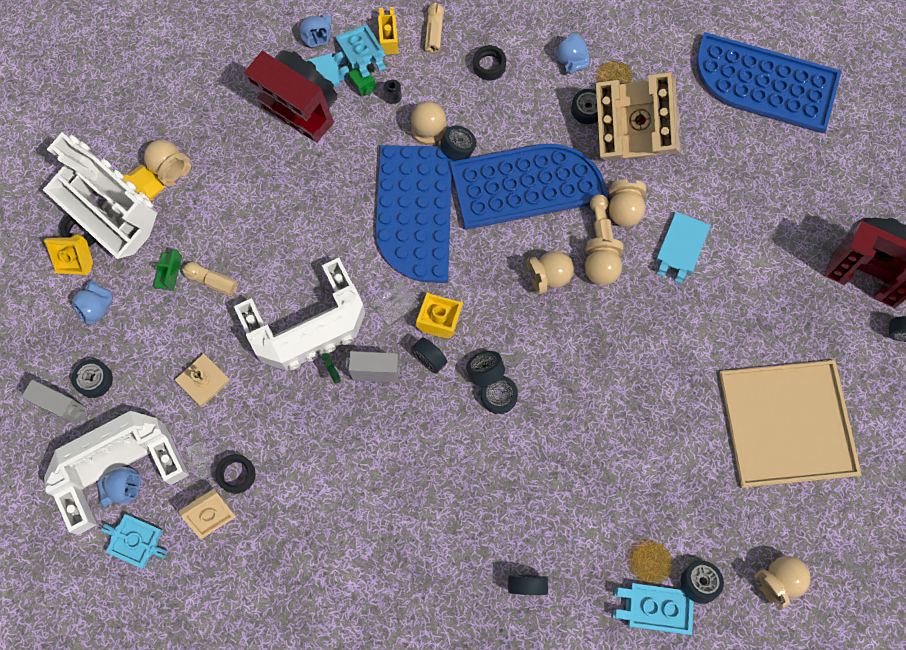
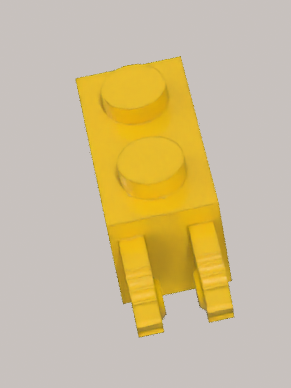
M390 7L389 15H385L383 8H379L380 45L384 49L385 55L399 54L394 7Z

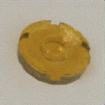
M610 61L600 67L597 78L598 83L619 80L620 84L632 83L633 74L625 63Z
M654 541L644 542L637 546L630 560L635 576L649 584L660 583L665 580L671 573L673 566L672 556L668 549L661 543Z

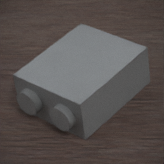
M350 351V358L347 357L346 369H348V374L351 375L353 380L399 383L400 360L398 354Z
M31 380L21 396L32 404L74 425L81 422L86 414V407L34 380Z

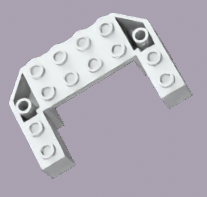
M340 258L322 265L324 273L334 291L332 295L337 306L275 335L272 333L268 324L265 325L252 298L234 306L246 332L247 339L261 363L286 371L289 369L294 370L300 367L301 363L313 361L318 358V355L324 352L330 353L337 346L349 344L357 337L365 316V309Z
M129 411L55 450L44 477L45 490L47 494L54 496L70 533L79 535L97 525L82 489L99 481L102 476L116 468L125 467L151 453L164 482L172 485L189 476L163 422L151 416Z

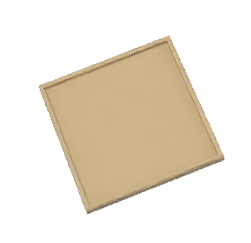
M835 360L719 372L741 488L862 476Z

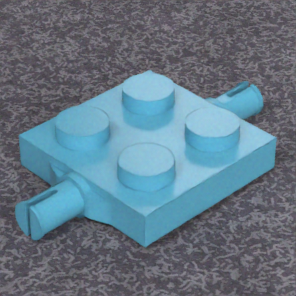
M125 514L121 523L116 528L104 524L103 527L109 529V531L101 529V532L111 536L106 553L144 569L152 555L162 559L166 557L163 554L167 555V550L157 547L163 530Z

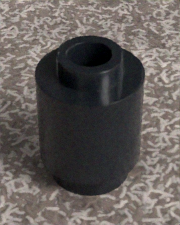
M394 79L386 81L383 85L385 100L390 104H396L402 99L401 85Z

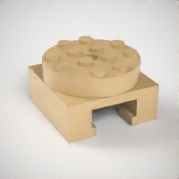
M671 72L648 75V81L620 84L619 80L596 83L600 157L606 161L629 158L646 159L657 155L680 153V115L677 107L676 78ZM641 117H645L647 119L645 123L641 126L638 125V120Z

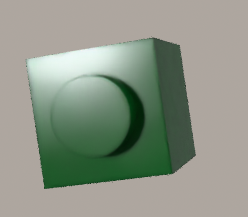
M359 68L348 73L351 84L361 97L370 95L376 89L375 79L370 73L368 76L362 77Z

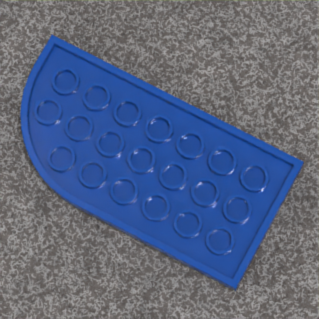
M706 32L703 34L697 54V69L704 86L723 103L817 132L825 133L827 130L842 70Z
M540 144L450 162L465 230L589 206L590 200L597 194L604 195L609 201L603 176L597 166L585 154L565 145Z
M381 145L376 237L381 254L395 271L409 279L428 283H448L452 181L450 162H452V158L443 152L441 146Z

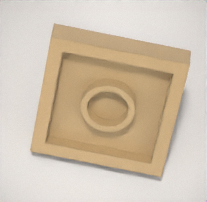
M204 353L175 379L200 407H203L231 381Z
M215 488L206 494H199L195 501L179 510L180 516L200 539H203L236 517L233 510Z

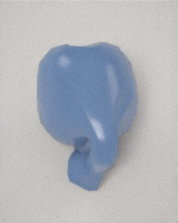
M327 13L322 17H306L300 25L302 41L310 47L325 45L331 35V17Z
M570 34L556 50V57L561 64H565L568 74L571 75L575 71L589 67L588 49L584 39L579 34Z
M92 280L87 283L84 291L76 293L72 300V306L86 325L95 324L105 316L112 302L113 295L110 290L98 286Z
M119 467L102 476L97 484L100 493V507L105 508L113 502L128 503L136 499L141 484L139 473L129 467Z

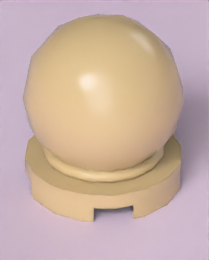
M431 101L417 104L410 118L414 139L420 144L435 145L441 142L447 130L446 114L442 107Z
M167 140L151 142L145 149L144 162L147 168L152 173L158 175L159 180L166 186L175 185L174 181L180 176L184 178L191 169L190 158L184 153H180L175 144Z
M628 179L613 182L611 188H609V196L612 198L609 204L610 217L620 226L631 227L638 224L644 217L646 210L643 199L646 196V185L640 181H637V184L628 183Z
M603 238L591 239L587 242L585 250L586 254L589 255L585 262L586 275L596 285L607 286L612 284L619 278L623 269L620 258L623 254V243L616 239H612V242L602 241Z
M550 251L544 254L540 260L535 256L526 259L527 270H531L534 277L531 282L536 293L539 294L547 292V286L559 288L566 285L574 273L572 259L566 253L560 251Z
M791 556L779 557L769 565L768 571L761 569L754 574V579H759L762 584L759 587L772 605L775 602L779 605V610H783L790 604L789 598H797L804 595L811 583V576L807 565L800 559Z

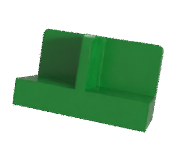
M173 249L172 253L163 252L160 263H155V268L158 270L154 284L155 289L174 291L182 256L177 249Z

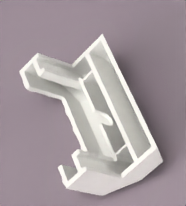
M61 132L47 150L56 155L57 159L65 165L43 191L117 259L134 255L150 236L157 216L154 205L144 193L135 191L137 187L130 181L125 182L123 174L116 169L113 171L111 169L112 165L104 158L101 160L90 152V147L87 144L78 140L72 134L68 136ZM96 191L107 200L100 206L89 195Z

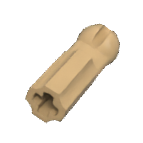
M433 3L427 11L428 22L425 50L436 53L440 51L444 8L441 4Z
M597 194L590 200V207L595 211L596 221L594 222L596 238H603L602 241L612 242L614 238L611 221L607 219L606 215L608 200L604 195Z
M189 262L183 268V274L187 279L198 281L230 297L233 296L238 287L237 280L203 268L196 262Z

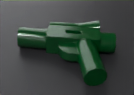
M322 354L321 358L333 383H339L341 379L332 360L329 359V354Z

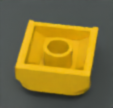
M142 164L129 174L124 175L125 177L123 178L125 182L130 181L137 187L135 191L144 193L149 198V201L166 187L154 173Z
M75 234L70 238L44 239L55 273L88 275L91 272L93 259L84 237Z
M427 292L416 321V327L423 333L442 338L452 337L455 334L463 302L432 295Z

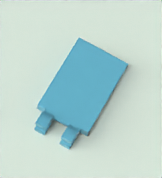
M367 24L335 36L339 47L344 52L353 69L358 67L362 77L369 75L366 67L373 62L376 63L379 71L386 69L382 61L385 56L384 49Z
M343 51L337 53L334 57L330 53L309 59V61L315 64L316 70L325 79L330 80L334 87L340 86L339 81L349 79L348 66L338 69L339 65L347 64Z
M675 212L656 259L657 262L661 263L657 275L664 277L668 266L678 270L675 282L682 284L686 273L691 275L695 268L711 225Z
M635 583L630 584V589H614V597L626 598V610H613L612 618L628 620L627 627L692 635L694 601L689 599L683 590Z

